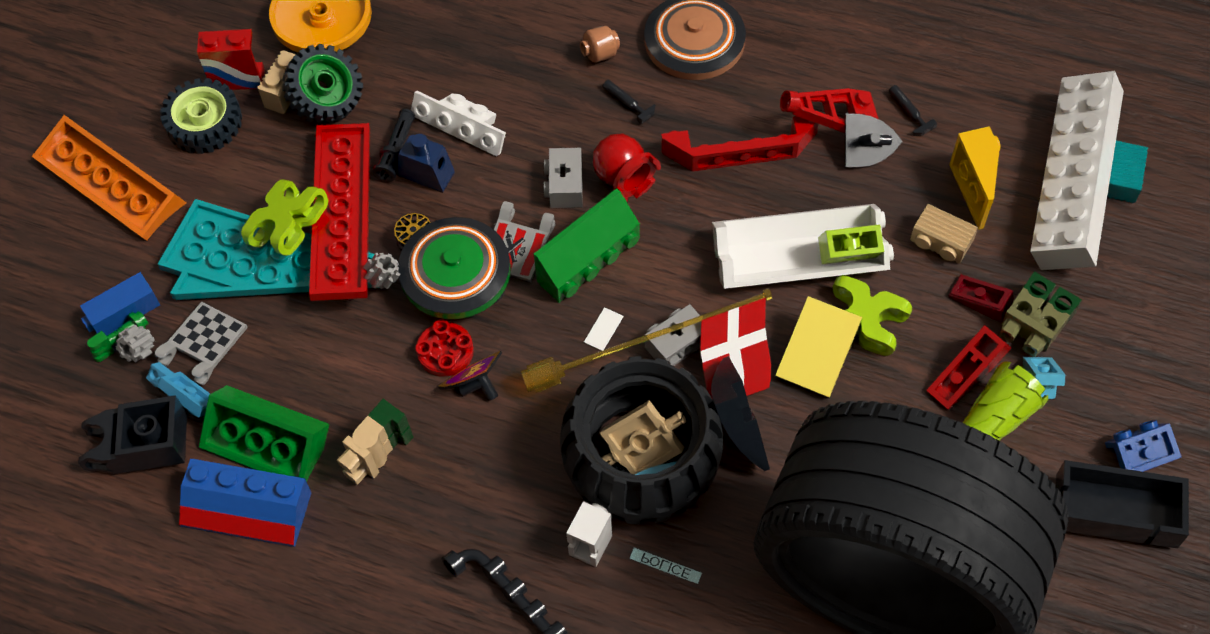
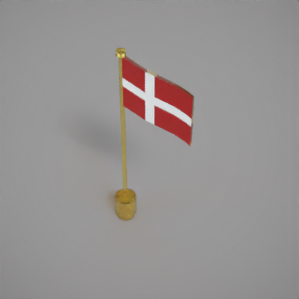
M768 288L757 296L561 365L560 360L554 362L553 357L546 358L527 365V369L521 370V374L527 391L535 390L537 393L562 384L560 378L565 376L564 370L701 322L700 353L706 390L711 398V384L714 373L722 359L727 356L730 357L740 375L746 396L768 389L770 386L771 360L765 330L766 301L771 300L772 295Z

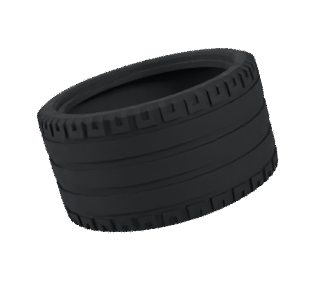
M846 401V403L838 402L835 405L829 404L826 407H821L813 411L804 420L795 436L774 486L773 493L761 517L753 546L760 565L763 566V569L781 588L816 614L854 634H1034L1044 598L1046 597L1062 543L1065 539L1069 514L1061 492L1055 488V484L1048 479V476L1040 471L1035 464L1029 462L1026 457L1018 454L1016 450L992 436L959 421L914 407L877 401Z

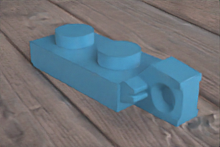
M160 362L151 364L148 376L146 377L151 384L160 388L167 396L176 395L182 406L188 409L190 414L198 418L205 416L209 392L182 372L173 373Z

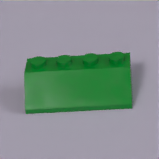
M617 188L534 253L537 283L558 303L566 297H572L583 283L593 280L604 266L614 263L619 254L627 248L634 247L639 241L640 223Z
M226 385L211 393L208 397L199 448L259 471L305 478L307 482L324 450L329 424Z

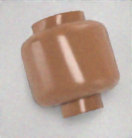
M600 26L585 31L583 41L580 42L582 54L587 56L592 62L613 58L620 47L616 31L611 30L608 26Z

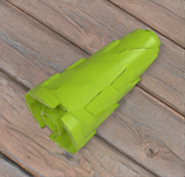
M1007 361L1002 362L996 368L987 386L978 396L969 414L963 421L964 424L978 429L999 441L1004 436L1013 432L1033 413L1042 409L1049 400L1048 395L1041 397L1045 388L1033 375L1019 365L1013 370L1008 369L1012 362Z

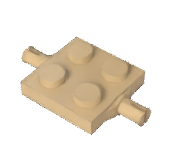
M649 400L602 428L600 434L608 443L611 452L601 458L610 465L619 462L627 468L630 474L634 475L648 468L661 465L682 453L684 446L674 434L673 429L686 423V418L679 411L670 418L665 419Z

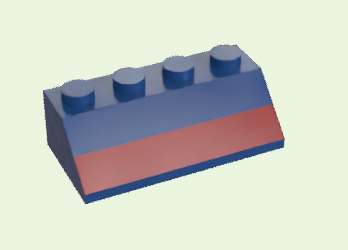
M190 458L181 484L179 525L185 528L295 547L312 492L305 478Z

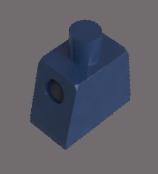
M424 134L410 135L398 155V176L439 192H444L455 173L445 147L428 140Z

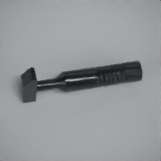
M609 79L603 83L602 87L631 110H636L640 113L637 116V121L640 124H643L654 115L655 104L644 110L638 106V102Z
M897 85L889 89L888 92L909 117L921 125L913 131V136H922L937 127L934 119L927 123L923 121L918 109Z

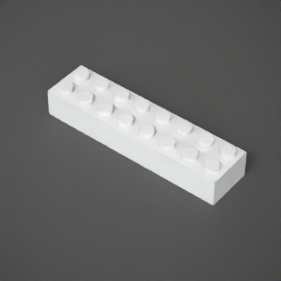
M1115 71L1063 77L1061 80L1030 251L1040 270L1096 267L1124 92Z

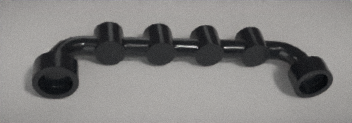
M465 549L459 553L451 550L441 558L446 569L454 577L459 576L466 570L464 563L468 561L476 562L482 568L487 578L494 581L500 587L507 600L514 603L521 610L528 623L534 625L541 634H568L560 622L555 621L550 625L544 618L548 612L541 601L535 599L530 603L526 599L524 594L527 592V588L518 577L510 581L504 575V572L507 571V566L499 556L490 559L480 550Z

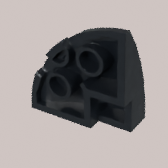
M724 357L714 373L711 384L712 399L720 421L734 444L752 463L763 471L770 470L757 419L749 406L743 381L730 357Z

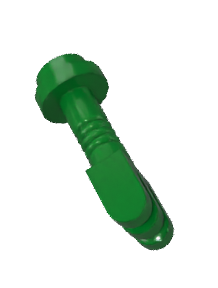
M140 311L128 314L129 321L106 336L101 331L87 341V345L96 362H101L114 353L112 346L120 338L118 336L120 332L134 325H137V327L143 326L145 329V326L149 323Z

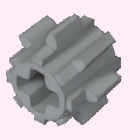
M375 253L373 258L368 259L363 267L367 270L365 276L367 283L369 282L373 288L388 289L392 282L395 283L400 276V273L397 272L399 269L397 259L395 260L389 253L388 255Z
M134 325L118 334L120 338L117 339V346L115 347L119 351L120 356L127 359V361L133 360L137 362L152 354L150 349L154 347L153 342L155 340L150 331L144 329L143 326L137 327V325Z

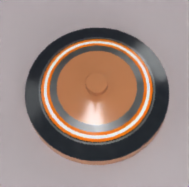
M666 0L652 11L645 24L644 44L649 58L662 71L682 79L703 80L719 76L738 62L745 48L746 30L744 22L739 13L723 0Z

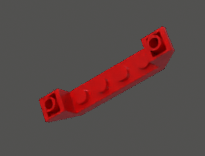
M793 116L791 135L781 134L776 137L753 138L738 142L728 141L723 144L700 145L692 148L688 130L671 131L661 134L662 154L692 172L797 158L818 132L819 124Z

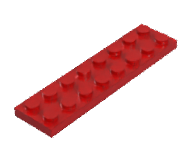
M369 123L316 125L314 187L321 188L326 192L328 205L318 221L312 225L309 286L311 301L368 298L367 279H365L367 270L363 267L368 261Z

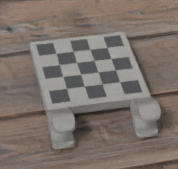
M201 302L172 337L156 349L157 361L167 366L171 363L176 351L179 350L201 362L193 368L192 375L195 377L194 381L196 383L205 385L213 369L248 327L235 318Z

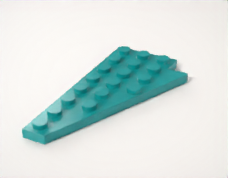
M195 199L159 260L158 266L160 270L179 276L170 292L175 300L309 292L312 235L305 233L304 240L288 256L278 254L272 247L270 240L262 247L250 246L244 242L241 235L242 228L250 215ZM260 227L255 229L253 238L255 237ZM368 252V259H372L375 254ZM368 282V288H373L372 285Z

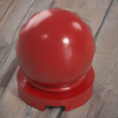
M623 133L610 134L602 139L593 152L595 173L599 179L613 186V190L617 188L622 193L626 202L633 195L637 199L647 192L656 181L653 178L656 169H661L660 161L649 152L644 153V149L637 140Z

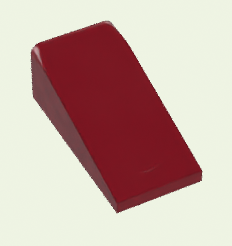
M960 274L949 293V298L1000 322H1003L1007 310L1014 302L1013 290Z

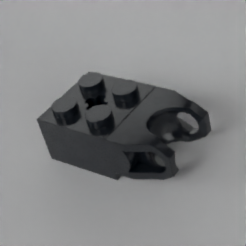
M176 395L118 404V408L105 410L86 419L81 424V428L84 429L87 436L103 439L100 445L79 457L78 464L83 470L118 474L185 463L187 412ZM90 426H99V427H101V428L96 429V428H92V427H90Z

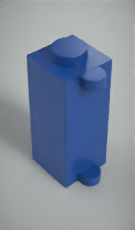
M141 272L80 305L86 315L81 320L89 332L95 330L98 334L102 331L107 336L128 322L127 315L131 312L136 313L140 311L144 315L160 306V303Z

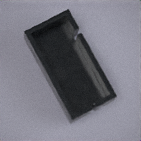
M1064 460L1056 474V488L1061 492V496L1064 498L1068 508L1069 516L1066 532L1144 543L1148 538L1151 545L1177 549L1189 536V478Z

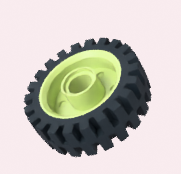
M200 78L194 79L195 84L186 81L184 82V88L180 85L176 86V93L170 91L167 95L169 100L164 99L162 103L163 108L160 110V117L167 136L174 145H177L182 151L186 149L188 153H193L194 149L197 154H203L204 149H207L208 153L214 152V146H217L218 149L223 148V141L229 144L232 141L231 135L236 137L239 133L238 128H241L242 113L234 92L225 83L222 85L218 80L212 82L211 78H205L204 83H202Z

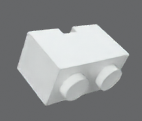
M583 502L566 533L567 542H569V555L597 567L612 537L611 514L608 513L605 507L596 503L590 505Z

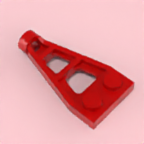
M846 88L798 93L785 90L780 98V109L783 112L792 113L795 116L845 133V119L837 116L834 103H845L849 114L869 115L878 119L871 92ZM812 102H822L825 114L815 111Z

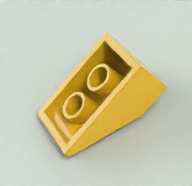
M990 126L959 133L949 164L978 230L984 228L994 200L1000 141L997 136L993 135Z

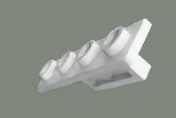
M419 91L414 92L411 111L414 112L415 118L495 156L501 154L506 132L491 126L495 123L496 113L489 111L484 105L474 104L466 100L460 94L452 93L438 101Z

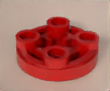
M440 319L435 321L432 326L421 334L416 344V352L421 366L427 372L436 376L446 377L457 374L470 364L474 354L472 338L465 328Z

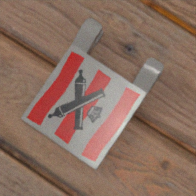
M504 201L494 230L503 239L508 249L511 269L510 276L532 282L536 271L534 253L547 243L555 227L554 215L544 213L539 230L511 222L515 214L514 204Z

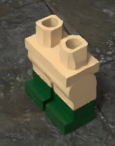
M383 398L355 429L352 438L348 435L342 441L346 450L337 459V462L344 469L342 472L349 480L358 485L367 474L374 479L379 473L378 468H381L386 463L387 455L400 441L407 445L414 438L406 415Z

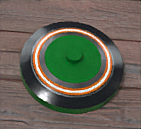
M463 217L436 220L420 228L408 239L398 261L399 280L408 300L422 312L443 319L466 318L489 308L506 289L511 271L509 252L500 235L480 221Z

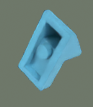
M1023 357V369L1033 375L1045 388L1041 397L1048 395V399H1054L1057 386H1065L1066 374L1053 358Z

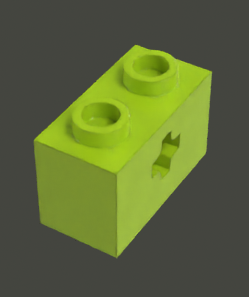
M880 225L826 230L818 237L822 264L874 259L885 252Z

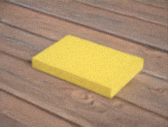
M808 296L775 376L830 398L862 317Z

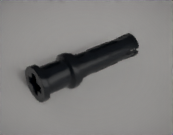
M401 109L399 111L387 146L380 150V160L372 170L374 177L380 181L392 182L396 178L395 170L398 165V155L415 119L414 112L409 109Z

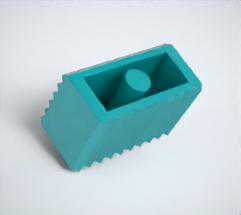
M1116 140L1107 197L1136 203L1142 190L1148 147Z

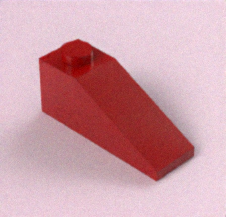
M984 325L926 391L950 410L1001 361L1011 347Z

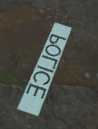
M636 548L633 549L630 559L697 584L702 574Z

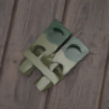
M1034 271L1013 304L1007 310L999 336L1008 342H1013L1017 335L1027 340L1022 348L1024 352L1032 357H1036L1042 350L1045 352L1048 350L1067 322L1075 315L1082 299L1062 287H1059L1052 296L1057 284ZM1035 283H1038V284L1043 285L1044 288L1046 289V291H1044L1043 289L1037 287V286L1034 285V284H1035ZM1059 298L1067 299L1071 306L1059 300Z

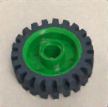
M318 44L316 47L310 45L306 49L300 50L289 62L282 81H284L282 91H286L284 98L286 101L290 100L289 107L292 110H298L297 115L299 117L305 115L307 117L306 121L312 122L316 120V124L320 125L324 122L327 125L333 124L335 121H341L357 105L362 95L363 83L360 82L362 75L357 73L359 68L357 64L352 65L350 63L352 58L349 55L346 58L343 56V50L338 49L336 52L334 51V46L328 45L326 48H324V44ZM318 81L324 82L327 88L321 87Z

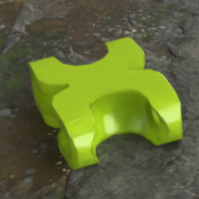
M279 180L266 195L265 201L268 203V207L259 208L254 211L244 224L241 231L242 238L247 245L262 247L270 240L272 247L278 254L291 255L304 240L305 233L302 227L311 226L316 223L327 208L328 197L326 192L321 188L307 187L299 195V191L292 181ZM316 197L317 199L315 204L312 207H310ZM260 227L255 237L253 238L255 229Z
M848 276L836 278L833 284L835 297L848 305L849 308L845 311L862 317L856 332L860 346L865 350L883 356L893 354L896 348V338L894 334L882 328L880 322L885 320L899 323L906 321L912 312L910 302L887 291L879 292L874 297H871L870 287L866 283Z

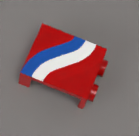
M251 29L199 32L197 54L207 78H211L212 82L218 80L222 85L225 83L230 90L258 89L257 86L260 85V82L263 81L262 78H264L263 62H255L251 50Z

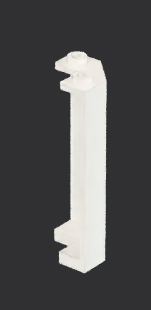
M875 204L712 222L715 256L719 260L720 282L723 288L726 289L890 270V261L894 259L893 247L883 237L885 252L877 258L822 264L818 237L826 230L880 225L882 232V228H885L886 225L885 214Z

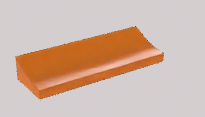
M63 115L32 155L34 159L145 240H148L167 218L187 203L65 115Z

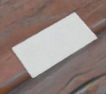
M604 307L584 343L603 351L624 316Z

